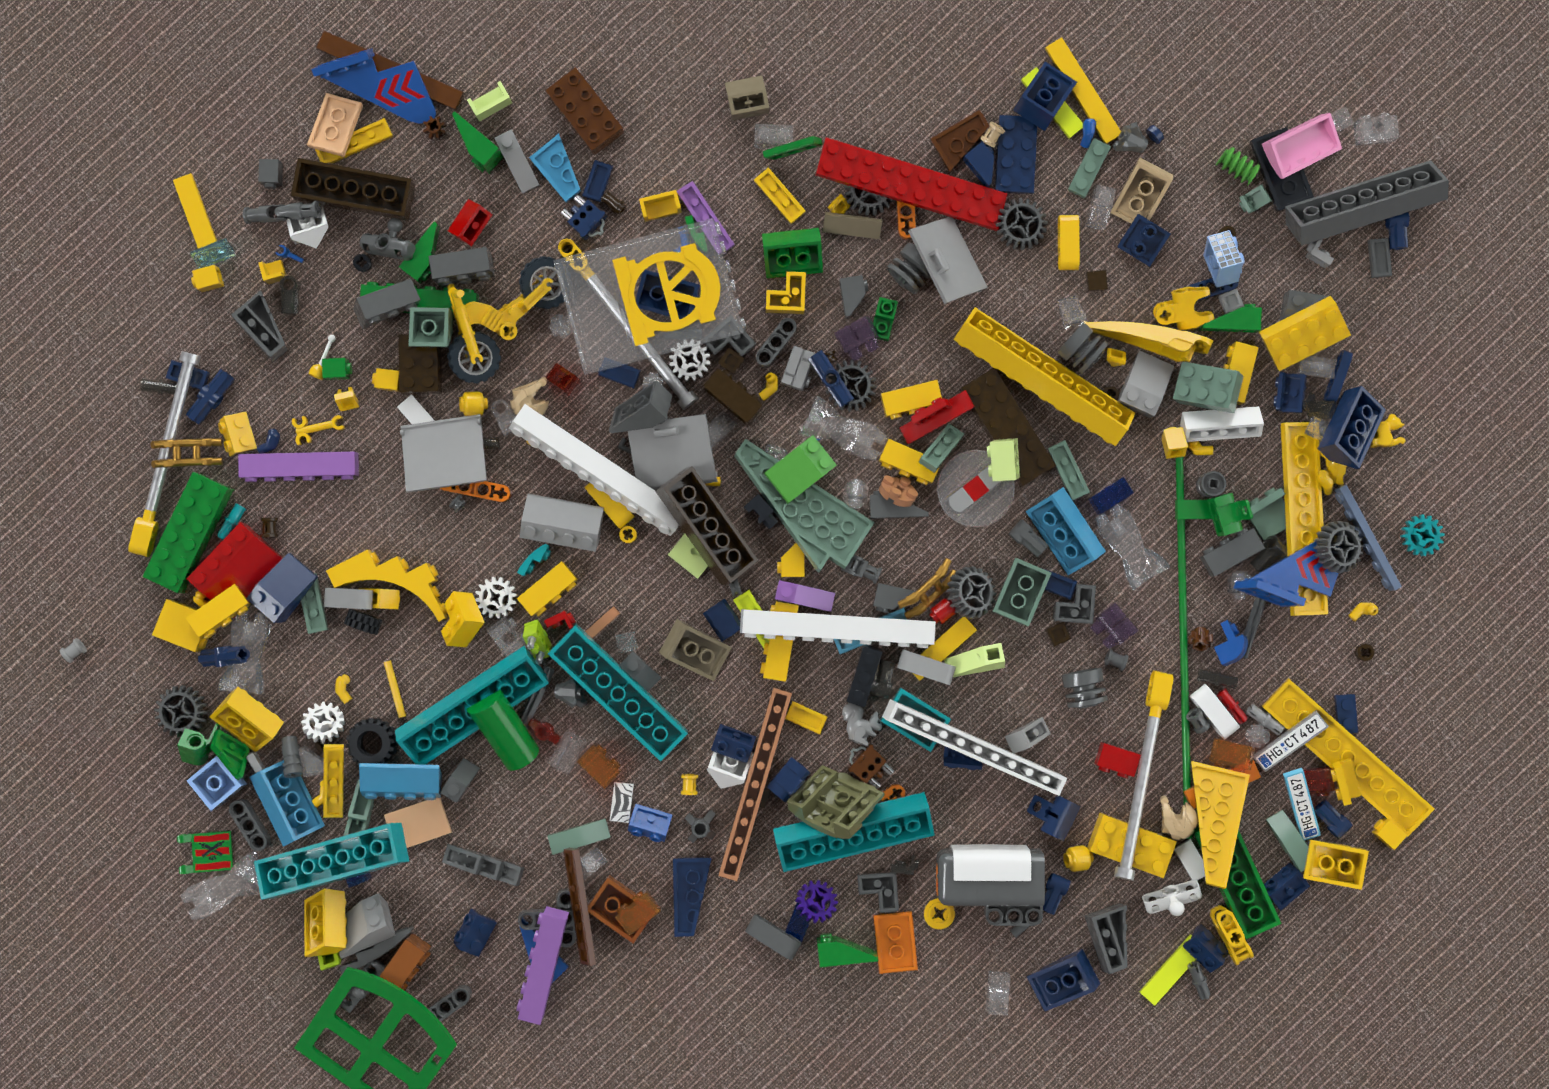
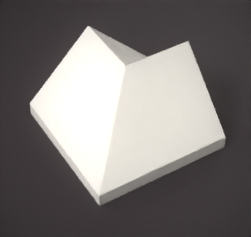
M320 205L322 211L320 218L306 217L304 220H293L291 218L286 220L290 237L295 245L303 243L317 249L328 229L323 205Z
M713 752L707 771L721 789L743 784L754 753L751 752L748 762L744 763Z

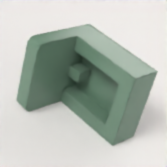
M1262 184L1239 197L1241 200L1239 204L1244 212L1247 211L1249 214L1272 201Z

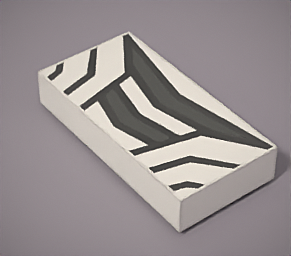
M614 782L610 821L629 823L634 784Z

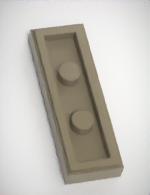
M825 212L823 232L880 239L882 219Z

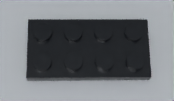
M1287 127L1250 141L1276 212L1285 210V206L1314 197L1303 169L1281 179L1273 169L1263 149L1262 143L1288 131Z

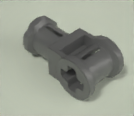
M853 555L846 568H841V570L855 577L862 578L863 576L876 584L882 568L871 566L868 564V561Z

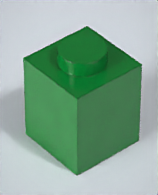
M322 359V376L325 380L350 379L353 369L352 363H349L348 359Z

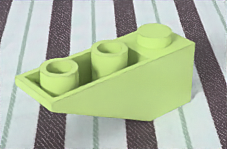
M1001 643L982 646L944 659L946 664L956 667L953 677L1005 668V658Z

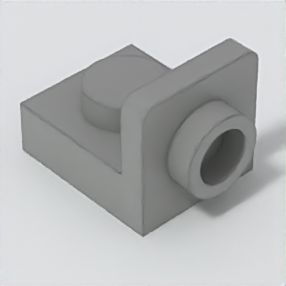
M1323 239L1310 243L1306 248L1308 253L1305 257L1323 268L1330 266L1334 258L1330 257L1329 252L1323 249L1318 250Z

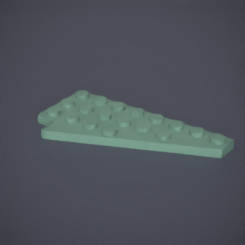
M745 439L734 457L774 510L815 570L820 572L828 559L845 569L874 522L816 484H812L787 504L764 474L778 463L779 460Z

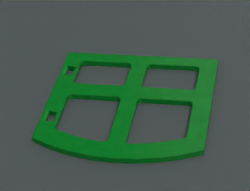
M347 967L294 1049L351 1089H373L362 1081L363 1075L372 1062L378 1063L408 1085V1089H426L457 1043L438 1018L412 995L381 977ZM352 987L369 991L393 1003V1008L372 1038L366 1037L336 1015L337 1009ZM405 1014H409L437 1045L436 1050L420 1072H415L383 1047ZM325 1028L330 1029L361 1052L351 1070H346L315 1048L314 1044ZM436 1054L442 1057L438 1064L432 1060Z

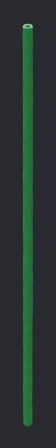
M1183 457L1176 458L1177 500H1184ZM1177 519L1183 791L1191 788L1190 723L1186 719V715L1189 712L1185 519ZM1183 792V804H1185V802L1188 803V801Z

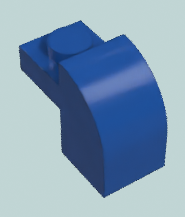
M1226 620L1220 624L1228 641L1214 647L1223 666L1239 661L1246 654L1248 648L1247 637L1243 634L1237 636L1239 630L1236 624Z

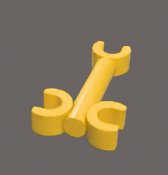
M337 415L332 418V421L308 426V420L305 416H302L303 422L300 425L293 418L292 425L296 427L297 436L295 441L297 445H301L302 437H306L307 443H311L312 439L308 433L331 428L336 430L345 429L343 425H336L337 420L343 419V416Z

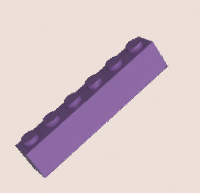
M357 452L238 454L239 478L245 479V482H257V478H264L266 482H274L276 478H283L284 481H295L296 477H303V481H314L315 477H322V480H334V477H341V480H353V476H359V457Z
M546 906L544 913L540 912L537 924H540V928L535 931L533 942H536L535 948H531L529 959L532 962L531 965H527L525 977H528L527 983L523 982L520 993L524 994L523 999H519L516 1011H519V1020L541 1025L569 915L567 911Z

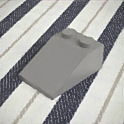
M1139 350L1117 401L1130 410L1148 418L1154 417L1165 394L1174 366Z
M379 893L360 901L345 914L347 919L346 948L339 952L340 958L343 959L396 936L388 903Z

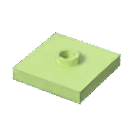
M686 534L682 536L668 554L697 579L708 567Z

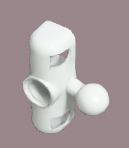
M1191 880L1144 894L1142 899L1149 914L1169 910L1172 915L1180 916L1184 912V904L1201 899L1202 893L1198 881ZM1187 886H1193L1194 889L1186 891ZM1150 897L1156 898V900L1149 902Z

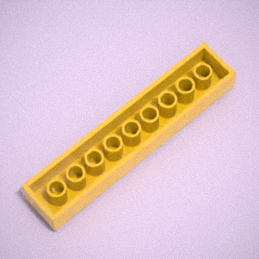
M976 307L953 339L961 347L972 351L976 357L984 359L993 368L1005 373L1008 378L1016 380L1025 389L1037 394L1041 400L1049 402L1058 411L1069 415L1073 421L1081 423L1090 432L1102 437L1105 442L1116 446L1128 431L1135 412Z

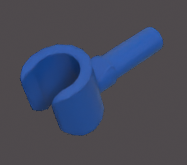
M279 245L284 249V252L282 254L276 252L281 258H292L303 263V258L291 253L284 245Z

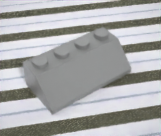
M528 493L521 520L519 538L596 552L600 541L604 507Z

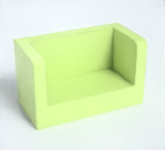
M501 81L497 83L499 87L474 101L471 98L467 99L479 122L512 104Z

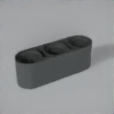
M783 319L756 354V361L760 367L767 368L772 365L795 335L797 325L793 319ZM790 323L793 326V330L785 332L782 328L783 325ZM778 338L782 344L780 347L775 348L771 345V341ZM761 354H768L770 360L763 363L759 360Z
M246 799L232 802L229 806V813L252 850L261 851L270 846L271 837L250 802ZM238 803L243 806V813L237 811L236 806ZM248 820H251L254 824L252 830L248 829L246 825ZM258 836L263 838V846L257 844Z
M754 914L745 930L747 934L789 960H793L802 944L798 939L757 914Z
M460 985L427 1009L441 1022L471 999L472 990L467 985ZM458 991H464L467 998L460 999ZM443 1002L450 1004L451 1009L449 1011L442 1008Z

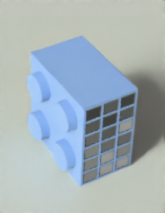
M1230 230L1207 236L1203 256L1216 288L1239 282L1242 266L1245 263L1243 254L1239 253L1237 249V239L1235 236L1232 237Z
M217 756L187 780L211 811L218 809L247 785L243 778L235 779Z

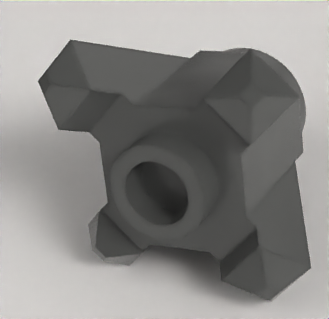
M1134 122L1123 127L1118 137L1119 141H1115L1113 148L1115 151L1142 153L1148 145V140L1142 135L1138 123Z
M571 678L555 686L554 694L556 699L564 701L571 708L576 705L581 708L586 706L587 701L583 698L585 689L576 680Z
M709 810L704 818H696L691 813H688L685 817L691 825L692 834L688 837V840L692 843L697 838L703 837L713 840L717 835L710 828V821L716 815L712 810Z

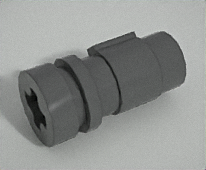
M283 737L281 741L284 777H300L304 775L303 764L300 760L301 753L297 737Z

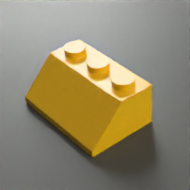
M240 687L235 688L210 715L211 719L254 752H257L271 741L284 723L276 714L269 711L261 702L256 701L247 691Z
M324 888L304 900L305 957L336 954L346 948L347 919L345 917V891Z

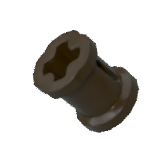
M260 518V521H262V534H260V537L277 538L276 522L278 518Z

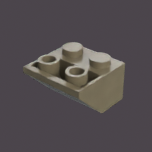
M762 76L725 83L732 121L769 114V103Z

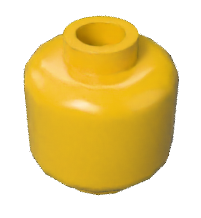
M479 391L464 392L463 396L459 397L460 412H463L465 416L477 414L482 416L484 409H488V399L484 398L482 392Z
M1080 845L1069 847L1063 855V861L1066 868H1069L1072 872L1088 870L1094 861V856L1086 846Z

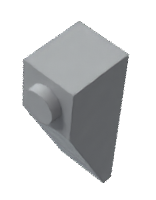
M512 129L495 137L522 194L540 186Z

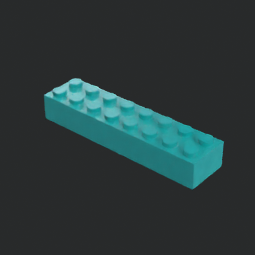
M577 624L549 651L548 655L660 762L688 734V730L625 672Z
M524 645L395 730L396 742L415 764L425 765L479 729L467 712L468 707L500 689L511 706L514 707L549 684L546 673L540 665L536 664V660Z
M925 792L877 803L873 807V811L863 820L862 827L850 839L829 836L804 822L773 829L783 872L935 836Z
M389 823L254 861L260 897L261 900L409 862L402 823Z

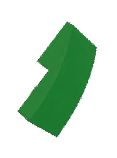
M879 297L870 337L889 341L898 301Z

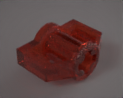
M532 718L528 723V726L535 730V736L539 740H549L557 745L562 739L560 735L554 732V727L549 722L541 723L537 719Z

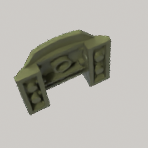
M822 765L791 796L787 804L788 809L795 816L812 828L832 837L850 839L862 827L863 820L873 811V807L885 794L877 790L876 786L861 782L845 772L838 773Z

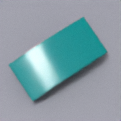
M544 544L532 552L520 566L517 573L527 576V574L532 573L535 564H533L534 560L542 563L543 560L547 561L551 554L550 546Z

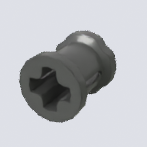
M1109 649L1104 665L1107 666L1109 664L1123 671L1129 656L1126 654L1124 656L1113 652V649Z
M1194 708L1186 715V719L1191 721L1197 734L1207 731L1211 726L1210 722L1202 715L1203 711L1200 708Z

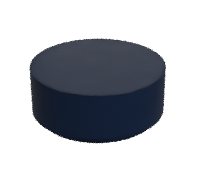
M1151 125L1146 129L1147 136L1154 143L1159 144L1164 140L1163 133L1156 126Z

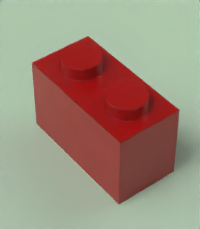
M468 199L447 231L472 247L493 214L481 205Z
M1101 742L1094 764L1099 766L1098 770L1107 773L1113 770L1117 772V776L1128 779L1129 776L1135 777L1141 755Z

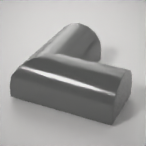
M731 315L702 340L713 355H716L728 343L742 357L756 346L754 340Z
M1076 584L1075 603L1055 602L1053 620L1093 624L1096 586Z
M896 872L857 875L859 895L878 893L880 913L899 911Z

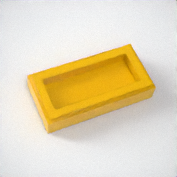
M792 701L785 716L786 720L817 734L821 733L828 718Z

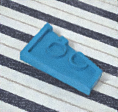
M557 134L529 158L567 203L581 190L560 135Z

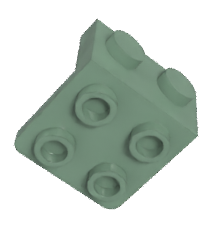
M1272 487L1264 492V497L1260 499L1256 497L1249 502L1253 514V519L1249 520L1262 540H1268L1286 529L1285 502L1282 498L1285 493L1282 488L1275 489Z

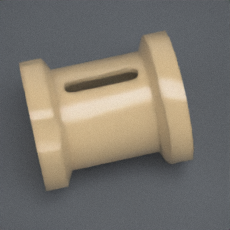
M990 122L989 129L980 139L994 148L997 139L1001 134H1004L1005 130L1000 125Z

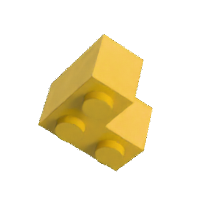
M787 272L786 291L766 290V313L804 314L806 272Z
M453 591L444 603L450 619L441 630L447 646L467 647L485 622L473 593Z

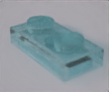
M227 238L190 252L192 259L199 269L235 256V251Z

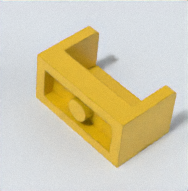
M677 190L639 199L645 222L682 213Z

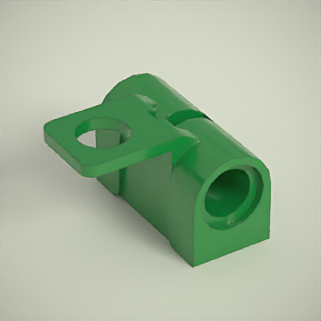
M1233 492L1207 499L1217 536H1225L1242 531L1241 520L1253 519L1249 501L1241 500L1235 502Z
M218 723L215 724L208 740L201 733L185 728L177 745L181 760L198 766L205 764L208 761L209 753L212 751L210 746L214 732L220 729V725Z

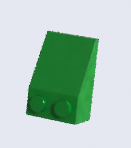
M454 111L452 115L466 148L472 157L471 162L482 173L486 171L490 174L504 158L503 154L495 144Z
M832 933L820 934V937H816L820 967L878 961L875 950L836 935L832 936Z

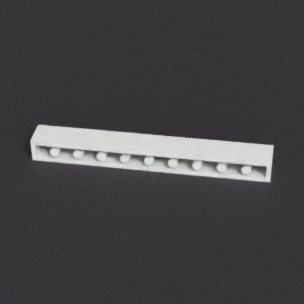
M524 404L508 428L514 435L522 437L532 447L539 448L545 452L547 457L557 460L565 469L572 470L580 479L587 480L597 490L605 492L612 500L620 502L630 512L638 514L645 522L656 526L660 532L671 536L676 531L679 524L655 490Z
M741 609L740 633H745V637L756 638V634H764V638L776 639V635H781L784 640H795V636L803 637L802 641H814V638H822V642H833V639H841V643L852 644V640H860V644L871 645L872 641H879V645L890 646L891 642H897L900 647H909L910 643L917 644L918 648H928V644L934 645L936 622Z
M889 700L882 716L891 723L1060 796L1067 780L1066 777L894 700Z

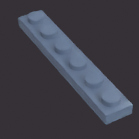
M1347 484L1334 489L1337 501L1345 508L1344 514L1346 518L1352 521L1355 530L1360 531L1358 537L1363 538V549L1367 555L1371 556L1373 560L1372 566L1380 573L1383 586L1389 591L1401 588L1399 580Z

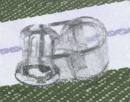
M499 399L493 402L491 409L506 438L508 434L512 433L508 428L516 415L508 402ZM503 403L506 406V411L499 414L496 408L499 404Z

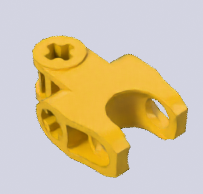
M1205 286L1184 287L1173 290L1171 292L1172 300L1157 303L1153 309L1154 317L1160 324L1177 323L1178 330L1197 328L1214 320L1212 311L1197 312L1194 310L1195 302L1198 299L1210 295V289ZM1166 310L1165 316L1162 317L1163 311Z
M1221 905L1210 909L1212 922L1219 936L1223 939L1234 964L1237 966L1245 959L1253 958L1254 954L1245 940L1244 933L1234 914ZM1225 914L1224 920L1221 921V917Z

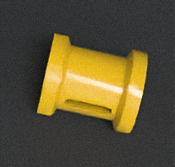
M681 774V778H683L681 794L697 795L696 779L698 775Z

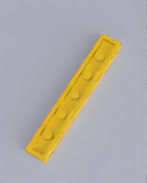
M1061 37L1045 47L1056 68L1077 82L1072 89V93L1088 119L1092 118L1096 121L1095 130L1102 141L1108 144L1118 138L1121 130L1063 38Z

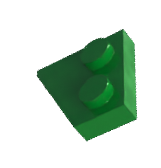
M218 729L214 732L210 748L235 779L239 780L243 778L247 763L246 757L249 754L250 748Z

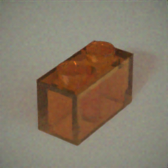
M1214 738L1209 761L1214 762L1216 767L1226 768V765L1234 767L1233 771L1245 773V770H1251L1256 748Z
M593 744L577 763L605 789L622 771L620 769L621 764L615 758L610 759L606 755L607 751L600 744L598 746Z
M647 890L644 893L639 891L632 897L634 901L629 905L624 903L616 910L618 913L615 918L629 936L662 909Z

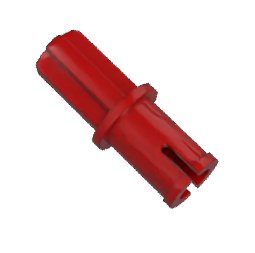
M1226 688L1216 694V697H1218L1239 725L1247 721L1248 717L1239 707V702L1232 698Z

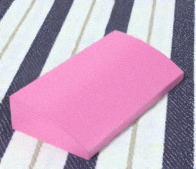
M1331 113L1321 114L1262 143L1270 164L1281 179L1342 149Z

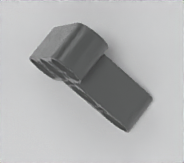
M563 888L556 895L555 909L567 911L571 915V919L567 922L564 932L570 933L571 939L568 942L562 941L561 946L568 948L575 943L576 931L571 898L567 903L560 901V897L563 894L570 895L569 889ZM545 909L521 911L518 915L519 926L524 930H538L540 928V924H537L540 912L544 913ZM525 915L531 916V923L523 924L521 922L522 917Z

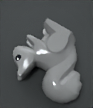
M847 703L843 707L842 715L843 719L848 721L846 728L849 740L867 747L869 745L866 740L869 735L872 737L877 736L873 730L879 731L882 729L878 712H875L870 720L867 721L862 719L864 711L861 706Z

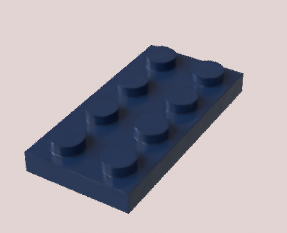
M999 115L998 125L1005 132L999 136L997 142L995 190L1004 193L1033 194L1037 126L1022 116Z

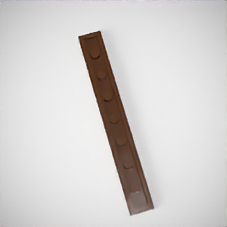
M323 31L316 47L317 50L338 59L367 50L326 31ZM376 53L372 57L377 72L401 65ZM420 73L431 100L457 110L464 93Z

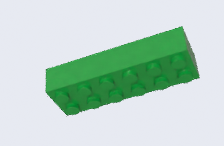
M192 472L142 577L176 593H185L189 584L187 578L197 568L234 489L205 475Z
M1197 827L1194 835L1201 848L1199 827ZM1238 829L1226 889L1219 888L1228 910L1234 914L1247 940L1282 923Z

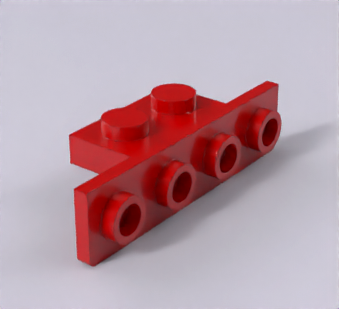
M965 390L949 400L942 399L941 397L931 402V406L917 409L914 412L915 415L911 416L912 421L900 427L906 442L911 444L973 409L974 404L967 391Z

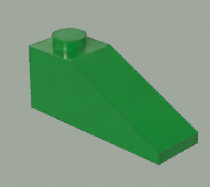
M436 222L431 224L415 245L416 249L412 259L409 261L404 260L399 266L402 271L420 284L422 281L425 282L431 275L429 256L435 255L440 230Z
M1244 304V307L1203 324L1199 327V331L1257 333L1261 331L1262 307H1256V304Z

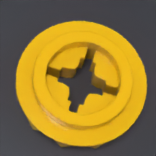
M938 898L930 900L924 909L925 921L934 929L949 927L955 917L953 906L943 905ZM934 907L938 908L939 910H944V912L942 913L944 920H942V918H940L939 916L936 918L934 917V915L936 914Z

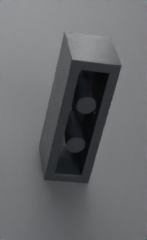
M863 644L846 702L861 707L866 706L882 655V649Z

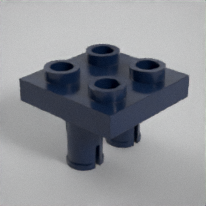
M1137 214L1117 247L1150 267L1171 233Z

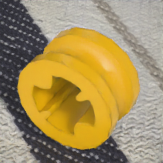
M625 526L620 530L619 536L623 542L632 543L637 538V532L633 527ZM631 529L633 538L625 540L623 532Z

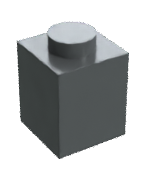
M259 159L258 182L267 189H276V186H282L283 163L279 159Z

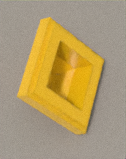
M840 194L830 203L828 209L831 213L844 214L850 205L844 196Z
M1107 348L1106 360L1112 367L1125 365L1126 352Z

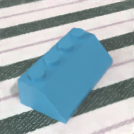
M1064 487L1026 511L1067 575L1091 563L1106 552Z
M283 760L255 773L249 778L284 847L324 827L325 824L317 808L312 803V798L302 777H284Z
M359 764L360 792L367 799H376L377 796L390 800L396 799V797H404L406 800H415L416 797H424L425 800L441 798L442 773L439 765Z

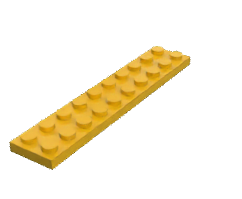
M1318 422L1281 423L1287 557L1314 542L1318 538L1316 533L1321 531V527L1324 526L1322 486L1317 481L1318 472L1321 470L1320 451L1317 449L1319 446ZM1299 585L1298 593L1300 597L1306 598L1305 605L1290 607V615L1328 614L1327 596Z
M1289 678L1262 705L1266 711L1288 730L1316 710L1329 727L1304 745L1332 770V763L1351 759L1361 796L1398 826L1406 835L1409 836L1435 809Z

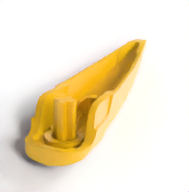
M1115 321L1085 322L1093 330V333L1134 345L1176 362H1190L1194 352L1208 354L1213 343L1212 339L1201 335L1151 324Z

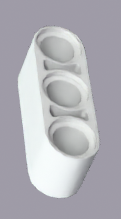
M1206 684L1189 696L1196 707L1203 711L1204 717L1224 740L1240 728L1235 719Z

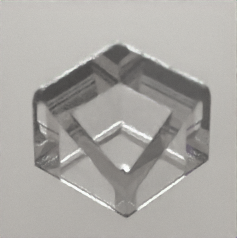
M635 631L615 635L619 654L638 650Z

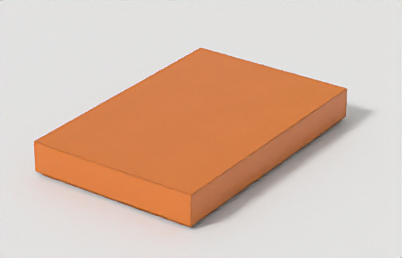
M912 911L873 915L879 974L918 970Z

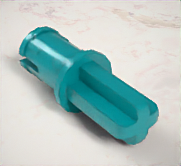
M235 503L228 517L224 518L226 521L217 536L224 540L238 525L237 523L247 509Z

